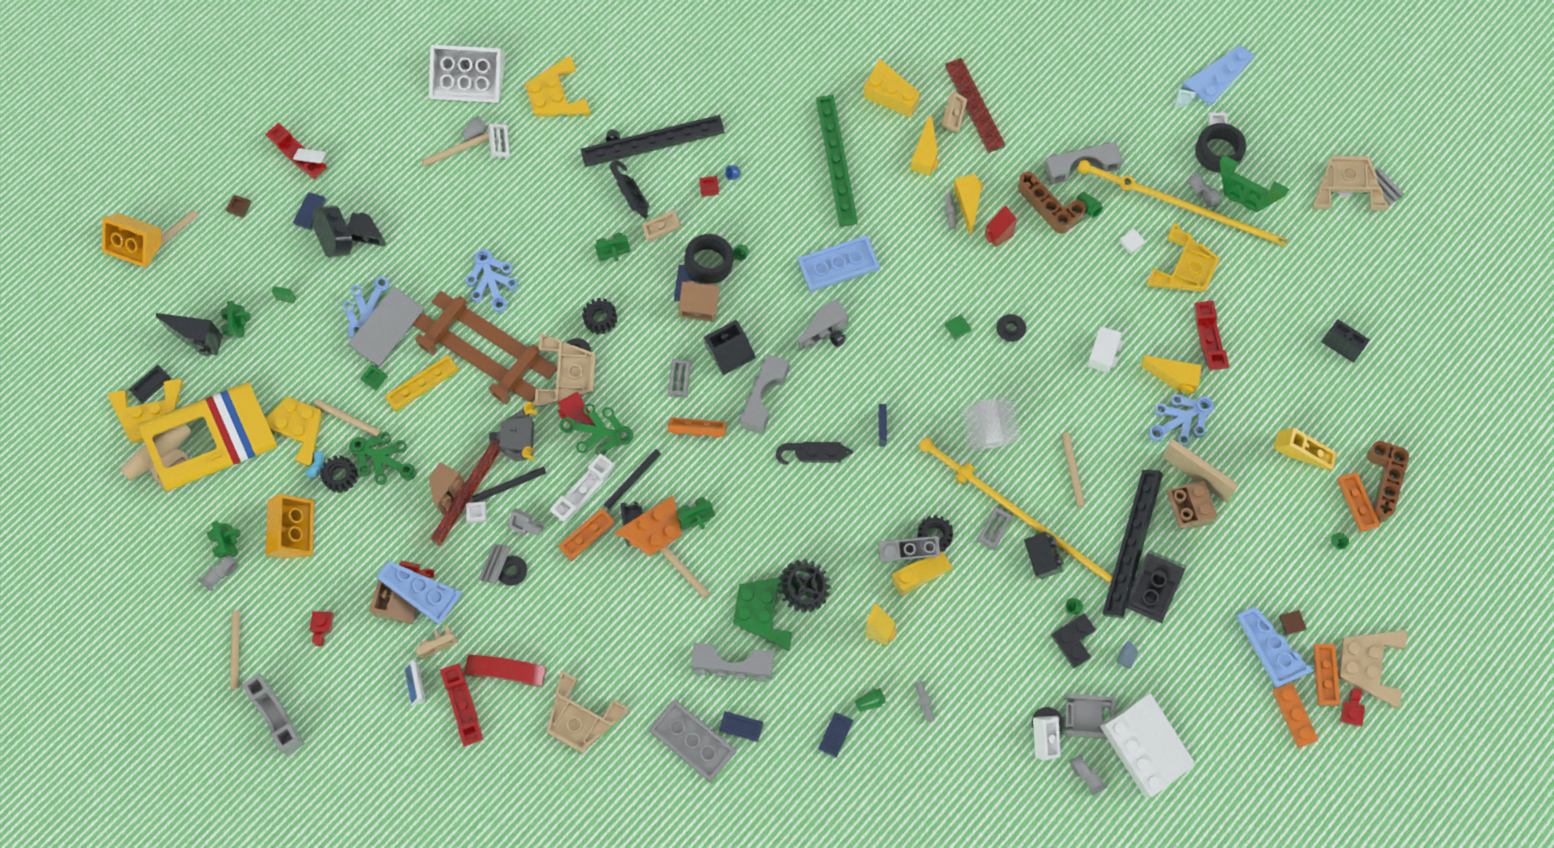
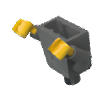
M527 402L524 405V409L510 416L506 421H502L500 432H490L489 434L490 443H500L502 453L515 462L527 459L530 461L534 460L533 452H536L533 449L534 421L530 414L536 415L537 411L532 409L536 404Z

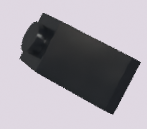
M352 213L348 224L352 241L385 247L386 242L371 217L365 213Z

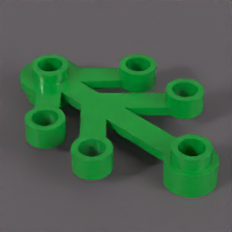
M590 403L583 407V411L590 416L596 426L575 423L569 417L561 419L559 427L564 433H571L575 430L594 434L587 440L577 443L576 449L580 453L587 452L589 447L605 436L613 438L604 445L596 446L595 453L599 455L598 448L600 447L604 448L602 455L605 456L607 451L617 444L626 445L633 439L632 430L620 424L614 415V410L610 407H605L602 410V415L609 419L614 429H608L595 411V406ZM588 406L593 408L591 413L586 412ZM608 409L612 412L610 416L605 415V411ZM569 421L570 427L564 428V422ZM626 432V438L622 439L620 433ZM580 444H585L586 446L583 451L579 450Z
M381 432L379 437L368 440L363 437L354 438L350 442L349 449L352 454L357 455L359 461L358 472L363 477L371 473L365 454L372 457L375 469L374 480L378 485H383L387 482V477L383 472L381 463L399 471L404 480L410 481L415 478L416 469L413 465H403L387 456L397 452H405L408 448L406 442L398 440L395 445L379 450L370 448L379 444L386 445L391 442L390 434L388 432ZM384 436H388L387 440H382ZM357 444H362L360 448H356ZM400 444H404L402 449H398ZM367 468V471L362 473V469ZM410 468L408 473H404L405 469ZM384 476L382 481H378V477Z

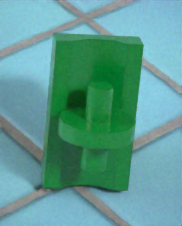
M621 232L614 234L613 239L608 241L604 238L597 239L594 245L599 261L614 257L615 262L619 261L618 255L631 252L627 236H623Z
M227 301V307L221 309L222 318L228 321V324L221 326L222 333L226 336L235 335L242 338L244 337V326H246L247 321L251 320V314L245 312V308L235 304L234 301Z
M701 497L695 501L696 507L689 509L688 505L678 508V517L684 530L698 525L701 530L705 529L704 523L709 521V518L716 516L710 500L706 501L704 497Z
M218 521L211 523L213 528L207 532L208 538L212 542H218V546L212 550L214 556L223 558L225 556L235 557L238 555L235 544H237L236 538L241 535L240 530L233 529L232 525L228 523L221 524Z

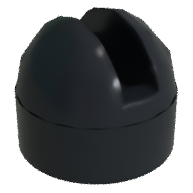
M614 129L607 131L606 142L620 139L619 131Z
M836 331L829 336L830 341L835 347H840L846 341V335H842V331Z

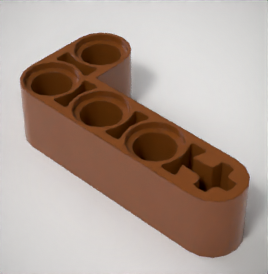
M1024 172L1020 175L1018 182L1019 192L1054 231L1064 234L1083 220L1086 206L1082 201H1073L1066 207H1063L1032 172Z
M1377 441L1367 451V459L1373 464L1384 467L1373 504L1377 518L1382 523L1387 521L1395 512L1409 460V453L1402 447L1384 441ZM1375 450L1380 451L1382 455H1378ZM1394 456L1399 457L1401 462L1397 461ZM1389 473L1394 474L1396 479L1391 478ZM1384 490L1390 492L1391 497L1387 496Z

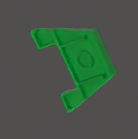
M1225 155L1222 156L1220 169L1224 195L1231 201L1244 205L1248 210L1259 212L1287 195L1289 188L1275 181L1270 190L1235 173L1239 162Z
M779 577L739 584L733 625L758 635L786 651H790L792 632L772 629L777 592L783 589L777 586L778 583L782 582ZM791 584L792 591L795 592V588Z

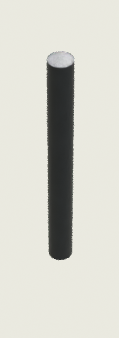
M655 449L604 503V506L609 510L661 453Z
M543 466L472 496L473 501H482L547 474Z

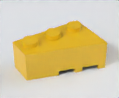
M879 58L864 85L863 97L912 118L919 105L920 92Z

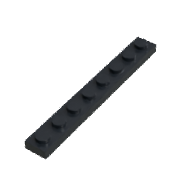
M720 115L580 149L584 165L589 167L724 134L725 132Z
M1142 470L1102 613L1106 617L1124 618L1163 476L1160 470Z

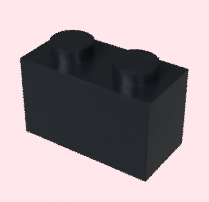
M1045 531L1024 539L1037 578L1044 579L1063 572L1062 565H1064L1062 556L1057 552L1056 547L1058 543L1054 535Z

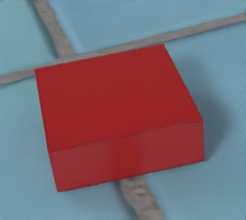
M717 176L699 178L701 197L719 195Z

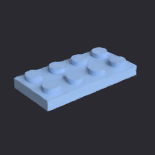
M867 235L797 258L809 292L880 270Z

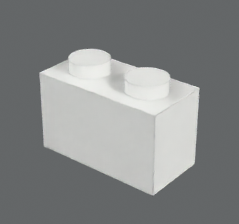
M1100 326L1087 367L1109 373L1111 367L1115 368L1118 357L1115 356L1116 351H1120L1123 345V340H1120L1122 333Z

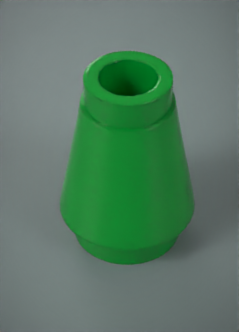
M1084 191L1076 198L1085 204V212L1092 218L1097 217L1103 210L1102 203Z
M873 688L855 700L859 712L883 707L882 704H885L886 700L881 688Z

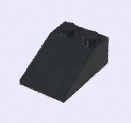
M156 313V318L170 333L192 347L203 356L218 354L223 334L211 320Z
M1149 550L1131 590L1126 608L1162 623L1187 566Z

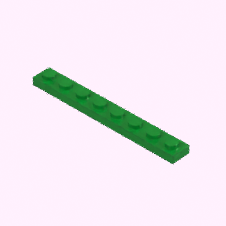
M834 95L816 97L839 227L857 225V215Z

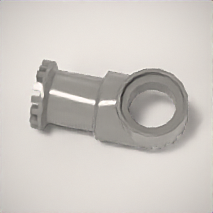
M1196 173L1187 179L1186 182L1195 191V196H1202L1208 207L1220 203L1219 193L1216 189L1210 188L1209 185L1205 184L1201 178V173Z
M231 556L223 558L224 561L221 560L216 568L211 565L209 567L210 570L202 578H199L198 581L212 591L213 586L220 578L223 579L225 576L231 575L237 569L238 562Z
M1079 755L1070 760V765L1075 774L1086 781L1091 790L1090 794L1093 796L1107 788V785L1101 781L1097 774V768L1090 771L1087 763L1085 764V760L1082 761L1083 758Z

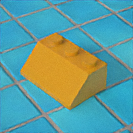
M120 213L103 217L102 252L146 268L161 246L162 228Z
M277 494L267 500L266 556L283 559L313 556L314 500L284 494Z

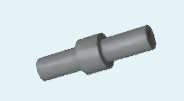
M948 193L945 195V216L948 218L949 229H955L956 207L953 206L952 194Z
M916 682L915 686L919 696L920 708H923L926 721L932 722L935 719L930 707L932 704L930 697L926 694L923 682Z

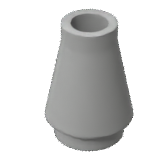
M479 116L473 117L460 134L468 141L485 132L484 129L488 126Z

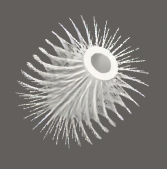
M993 398L984 399L983 401L979 400L980 402H977V405H963L974 407H966L968 409L961 410L966 411L963 413L971 414L968 423L965 422L969 427L962 428L970 431L963 434L973 435L971 436L972 438H965L972 441L971 443H966L971 444L972 447L970 448L974 446L980 448L981 446L982 448L997 447L998 449V447H1002L1004 444H1010L1006 442L1007 440L1013 442L1012 439H1015L1013 438L1015 437V432L1019 433L1015 428L1021 426H1015L1019 424L1014 423L1020 421H1014L1012 423L1013 426H1009L1011 425L1010 422H1012L1011 417H1019L1011 414L1012 412H1018L1011 409L1017 406H1011L1009 408L1010 411H1006L1008 410L1006 407H1009L1008 401L1010 400L1003 399V401L1000 400L1003 403H1000Z

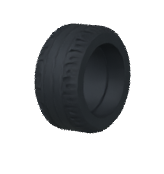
M1215 123L1209 125L1201 132L1196 143L1195 153L1197 160L1204 168L1216 173L1221 172L1220 160L1222 157L1213 154L1207 147V142L1213 139H1222L1230 143L1234 148L1235 154L1228 157L1239 162L1238 165L1241 163L1246 152V139L1239 129L1228 123Z
M701 234L693 238L687 245L684 265L687 273L696 281L704 284H715L723 281L730 274L734 253L729 242L719 235ZM702 250H713L722 256L724 263L716 268H705L695 261L694 255Z

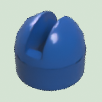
M728 165L725 170L726 178L728 180L738 179L741 174L739 167Z

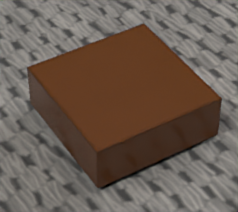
M233 195L226 211L227 213L244 218L251 205V201Z
M1300 610L1279 616L1286 636L1307 629Z

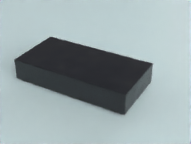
M157 364L135 383L129 391L143 404L164 386L165 381H170L172 378Z

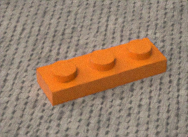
M670 417L667 432H672L676 435L685 433L692 434L693 436L709 435L719 438L725 437L727 422Z
M1354 472L1338 477L1337 482L1359 532L1362 533L1379 528L1381 524L1358 473Z
M601 508L559 544L558 547L572 562L613 527L616 522Z
M1314 644L1313 655L1318 706H1339L1340 693L1335 644Z
M1293 683L1272 690L1297 748L1319 741Z

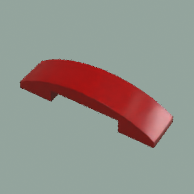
M279 122L265 133L270 141L288 159L314 180L328 168L323 162L315 163L293 160L298 149L305 148Z
M1214 301L1195 302L1197 331L1206 364L1209 370L1228 369L1230 366L1218 331Z
M468 655L464 675L480 678L490 677L542 687L546 667L501 657Z
M460 663L440 669L445 689H447L457 720L463 746L466 747L484 740L476 709Z

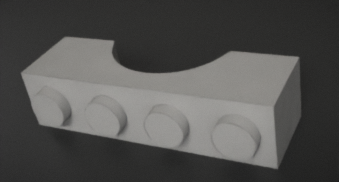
M1105 142L1099 146H1088L1077 151L1070 150L1060 155L1052 154L1046 157L1044 168L1049 184L1053 185L1068 181L1071 170L1078 166L1081 160H1087L1092 166L1106 172H1111L1121 168L1123 159L1117 142Z
M768 354L766 360H762L760 365L761 373L755 377L753 382L754 390L752 393L749 392L746 399L747 407L745 410L742 409L739 416L742 428L762 435L770 419L769 411L761 402L762 396L769 388L783 385L790 370V361Z
M694 643L691 669L695 671V674L707 675L708 672L715 673L717 677L734 675L735 678L742 680L747 679V677L755 678L756 681L766 682L767 679L772 680L774 651L754 649L751 655L744 661L730 663L718 656L714 645Z
M259 673L242 684L251 702L257 707L267 722L271 736L282 753L288 756L305 745L264 676Z

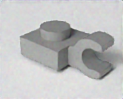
M515 508L511 512L508 528L523 535L529 531L533 535L538 536L540 531L544 530L545 524L540 521H531L532 515Z

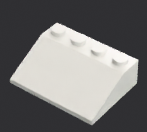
M430 45L429 99L499 103L505 69V50L499 48Z
M1148 693L1099 725L1144 797H1153L1196 764L1151 693Z

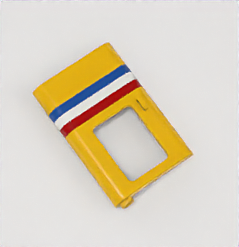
M249 381L138 424L139 429H136L139 439H144L166 492L278 447ZM204 418L216 443V449L170 468H165L154 444L153 437L196 419Z

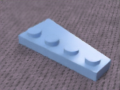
M1238 46L1185 81L1182 87L1188 91L1197 92L1196 97L1212 106L1253 60L1254 54L1242 46Z
M387 561L375 576V578L438 625L463 593L390 561Z
M1256 607L1236 616L1275 688H1279L1314 671L1286 643L1285 638L1275 631L1273 625Z

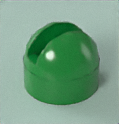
M742 244L737 245L733 250L734 257L740 261L745 260L749 253L748 247Z
M1338 532L1332 535L1331 543L1338 550H1343L1348 546L1349 538L1345 534Z
M1069 598L1066 601L1065 609L1069 614H1079L1083 610V603L1079 599Z

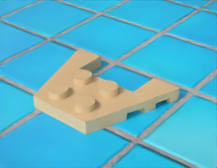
M1331 156L1313 204V209H1330L1331 192H1369L1370 210H1388V203L1385 201L1382 187L1379 186L1377 175L1369 156Z
M540 333L539 351L558 352L556 390L536 389L535 407L559 402L577 391L580 396L593 393L596 354Z
M1407 631L1344 637L1342 639L1338 678L1358 689H1362V691L1370 693L1380 701L1383 700L1390 704L1391 707L1399 709L1401 706L1402 690L1380 685L1384 647L1400 650L1406 649Z
M561 671L546 733L583 753L623 718L630 709L613 699L604 716H598L568 699L578 679Z

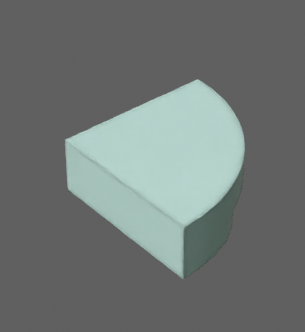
M1179 89L1174 107L1189 105L1193 102L1197 92Z

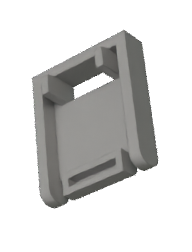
M1066 694V700H1073V703H1065V728H1073V731L1066 730L1065 736L1107 739L1099 726L1102 724V708L1110 709V718L1115 715L1116 697Z

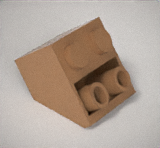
M694 281L682 282L678 317L715 322L720 287L710 283L704 285L697 284Z
M439 462L430 475L429 482L433 503L441 515L445 517L447 513L454 509L456 500L465 493L467 485L457 471Z
M1205 480L1166 491L1179 528H1198L1210 525L1218 517Z
M378 580L369 612L374 617L413 625L417 609Z

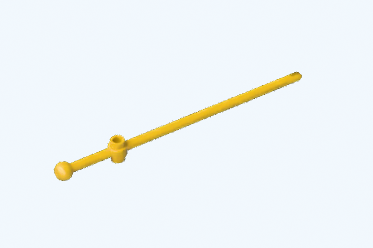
M1081 160L1078 165L1077 171L1079 173H1091L1115 182L1124 191L1133 189L1282 246L1287 245L1278 241L1279 239L1288 242L1285 238L1138 184L1129 175L1123 177L1090 166L1091 164L1087 160Z
M923 438L921 440L919 449L925 453L930 452L955 470L957 475L954 478L959 483L964 485L966 481H970L1039 533L1046 531L1054 535L1058 547L1106 582H1111L1112 576L974 476L975 468L971 464L966 462L964 466L959 465L933 446L934 443L930 438Z

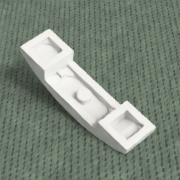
M600 453L588 466V471L564 497L561 496L549 511L563 522L569 520L598 491L614 469L615 464Z

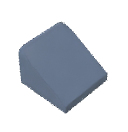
M1130 641L1125 643L1117 660L1118 664L1128 669L1132 668L1138 655L1137 649Z

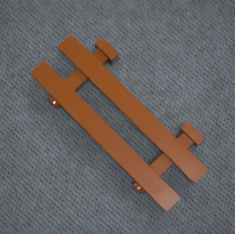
M440 291L431 301L444 311L436 322L422 313L413 323L416 328L425 333L424 336L418 334L415 338L420 348L434 356L438 351L435 345L438 342L498 381V385L492 383L488 389L492 396L506 405L511 400L509 396L511 391L528 402H532L535 399L536 388L522 379L529 368L548 380L557 371L555 365L539 355L541 352L539 347L534 344L528 347L524 346L466 307L468 302L461 296L453 299ZM458 320L518 360L508 370L450 332L449 328Z

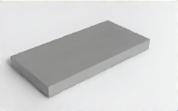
M394 286L348 345L374 365L380 367L424 311V308Z
M676 699L649 729L651 734L710 783L737 753L736 749Z

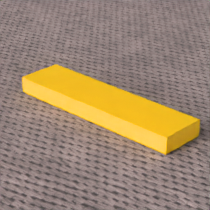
M446 355L386 394L385 398L394 411L397 412L457 373L459 369L450 356Z

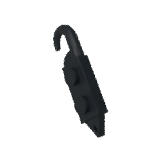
M612 161L610 163V170L617 180L616 183L627 200L629 207L646 219L648 217V208L650 207L634 179L621 174L617 168L619 166L624 171H627V167L620 161Z
M841 442L784 443L776 450L777 460L784 465H788L789 462L782 459L781 454L787 450H794L797 459L805 463H841V460L853 454V451L841 445Z

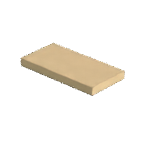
M1172 439L1162 458L1196 482L1205 480L1207 489L1226 503L1239 486L1235 481L1176 440Z

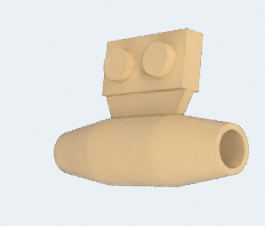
M187 424L158 434L153 438L165 468H170L190 460L184 451L177 449L193 432ZM145 444L134 453L120 470L130 481L151 470L152 477L164 489Z

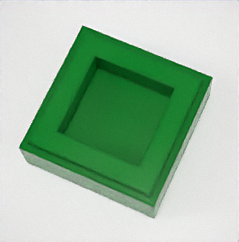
M273 286L272 294L276 300L289 303L295 302L296 297L291 289Z
M961 314L945 323V327L955 340L971 331V327Z
M372 364L360 379L376 391L388 376Z

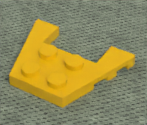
M571 55L525 84L535 117L576 116V114L591 116L586 99L567 103L559 79L561 76L576 72Z
M1174 223L1167 240L1185 248L1172 276L1153 268L1146 286L1205 292L1220 258L1203 244L1197 243L1192 239L1193 236L1188 232L1182 231L1180 226Z
M181 378L164 382L165 400L129 407L128 395L125 390L108 393L115 412L132 444L145 442L144 439L140 440L137 435L136 429H139L138 424L176 409L180 399V389L183 387V380Z
M287 396L265 419L271 431L303 443L295 458L296 462L307 467L314 463L313 453L316 452L317 435H319L323 412L318 408Z

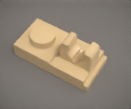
M952 92L946 100L948 105L944 108L945 114L942 126L953 133H957L960 130L967 99L956 92Z
M673 210L643 223L642 227L646 240L651 242L680 229L681 224L676 211Z
M447 625L444 626L446 630L444 636L439 635V632L435 630L436 640H426L420 643L419 647L415 648L422 660L459 643Z

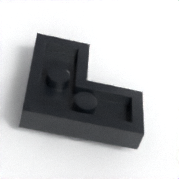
M1084 613L1051 634L1052 639L1073 669L1091 658L1081 640L1094 633L1096 629Z

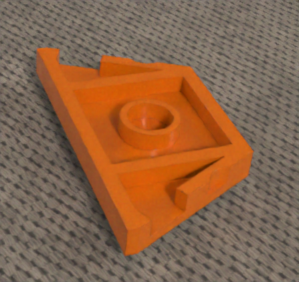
M674 497L667 498L618 529L614 534L617 537L622 536L629 540L630 545L641 549L642 552L651 557L682 536Z

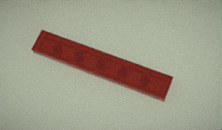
M959 58L945 63V68L958 94L967 99L965 108L987 152L991 153L1004 148L1005 143L963 59Z
M492 440L431 536L434 544L442 545L466 507V503L469 502L499 455L501 449L497 442Z

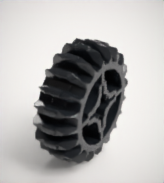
M807 559L802 560V562L796 560L794 564L789 563L787 565L788 568L782 570L784 575L779 576L782 582L777 585L783 588L779 591V595L784 594L785 596L782 601H789L787 607L790 608L794 605V611L797 612L801 609L802 613H806L807 609L811 613L814 609L818 610L821 608V604L827 602L825 598L830 596V593L826 590L831 589V586L826 584V582L830 581V578L824 577L826 571H820L821 565L814 567V561L808 564ZM795 572H806L809 575L807 577L798 576ZM814 580L817 583V588L814 586ZM807 581L806 587H805L806 589H804L803 591H801V590L803 589L802 585H804V584H802V583H805V582ZM791 584H793L795 592L792 591ZM806 595L807 597H812L814 600H801L800 596Z

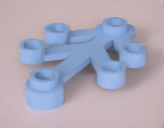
M481 249L474 256L476 265L470 275L466 277L467 285L475 287L478 284L477 276L482 268L484 269L485 274L476 290L471 293V298L476 303L483 300L482 293L489 284L493 296L491 305L494 311L498 313L504 312L507 309V302L504 297L500 296L496 281L507 285L511 291L518 288V282L515 278H508L493 272L490 265L501 269L505 275H510L513 272L512 265L508 262L504 263L494 259L490 251ZM505 267H510L509 270H504ZM470 279H475L474 282H469ZM512 282L515 283L514 286H509L510 283H512ZM475 295H480L479 298H474ZM499 304H503L501 308H497Z
M376 278L374 282L375 289L367 305H365L362 297V288L359 285L351 287V295L355 298L361 313L357 321L353 312L354 304L351 301H345L342 305L343 311L347 314L350 322L348 335L351 339L356 334L354 329H360L375 311L374 307L381 293L388 291L389 280L387 278ZM384 281L385 285L380 286L378 283ZM359 289L360 292L358 294H355L353 290ZM351 305L352 308L347 310L345 309V306Z
M1179 394L1172 396L1170 400L1171 405L1174 407L1185 405L1192 407V409L1185 411L1167 407L1162 403L1156 406L1155 414L1161 417L1166 414L1177 418L1163 426L1153 425L1149 430V438L1152 441L1159 442L1164 438L1165 433L1182 424L1181 435L1178 437L1177 442L1184 447L1190 442L1188 436L1192 418L1198 415L1197 426L1193 429V435L1196 438H1201L1206 432L1204 427L1206 415H1209L1214 409V403L1209 397H1199L1197 400L1182 397ZM1174 399H1179L1180 403L1174 402ZM1201 405H1206L1207 409L1201 408ZM1158 408H1163L1164 412H1159ZM1196 429H1200L1202 434L1197 433ZM1157 432L1159 437H1155L1153 433ZM1184 438L1186 443H1182L1180 439Z

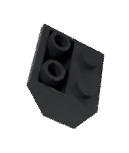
M737 319L703 337L706 349L723 376L756 359L749 340Z

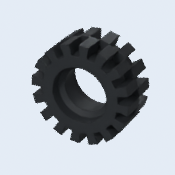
M597 298L596 302L592 299V303L588 302L586 304L587 308H583L584 313H582L586 328L590 329V332L594 333L595 331L599 335L600 331L603 334H606L605 330L612 331L611 327L614 328L616 326L615 322L617 323V313L614 305L610 301L607 302L605 298H603V301H601V298ZM597 311L607 313L606 319L601 322L595 321L593 315Z
M342 455L339 458L333 456V460L328 458V463L324 462L322 464L324 468L320 469L322 482L333 492H336V490L338 493H342V490L345 492L349 491L347 489L349 486L352 489L354 487L352 483H356V477H358L356 472L358 470L352 461L347 457L344 458ZM338 468H344L346 470L345 477L341 480H334L332 478L333 472Z
M934 515L933 518L928 516L919 525L917 538L928 537V531L931 528H938L943 533V537L939 540L940 551H945L952 542L953 527L942 516L940 518H937V515Z

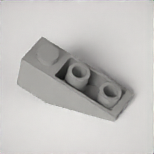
M837 299L819 309L798 340L800 351L804 348H811L815 342L820 339L825 340L831 333L836 330L841 331L847 326L849 316Z
M938 536L878 541L879 561L940 556Z

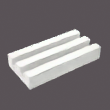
M489 124L491 158L496 156L498 159H502V157L509 159L507 125ZM494 128L496 132L497 152L495 149ZM500 129H502L504 152H502Z

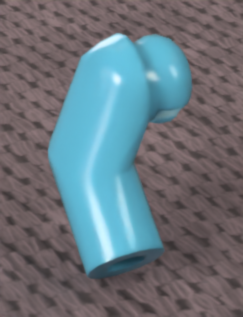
M322 451L313 453L315 462L305 471L308 478L317 477L321 473L320 469L324 468L322 465L324 463Z

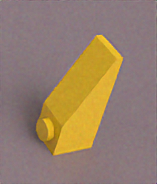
M928 116L911 160L910 170L931 176L933 170H937L940 160H937L938 150L933 119L931 116Z
M976 174L955 178L954 190L969 234H973L980 193L983 190L982 182L978 180Z
M1144 355L1141 367L1175 390L1185 394L1196 393L1199 387L1202 365Z
M1296 428L1278 431L1273 449L1287 457L1327 470H1333L1337 452Z
M940 552V556L927 557L893 573L892 582L902 597L952 570L953 567L945 554Z
M874 604L867 619L865 636L887 646L889 641L893 642L896 637V623L877 604Z

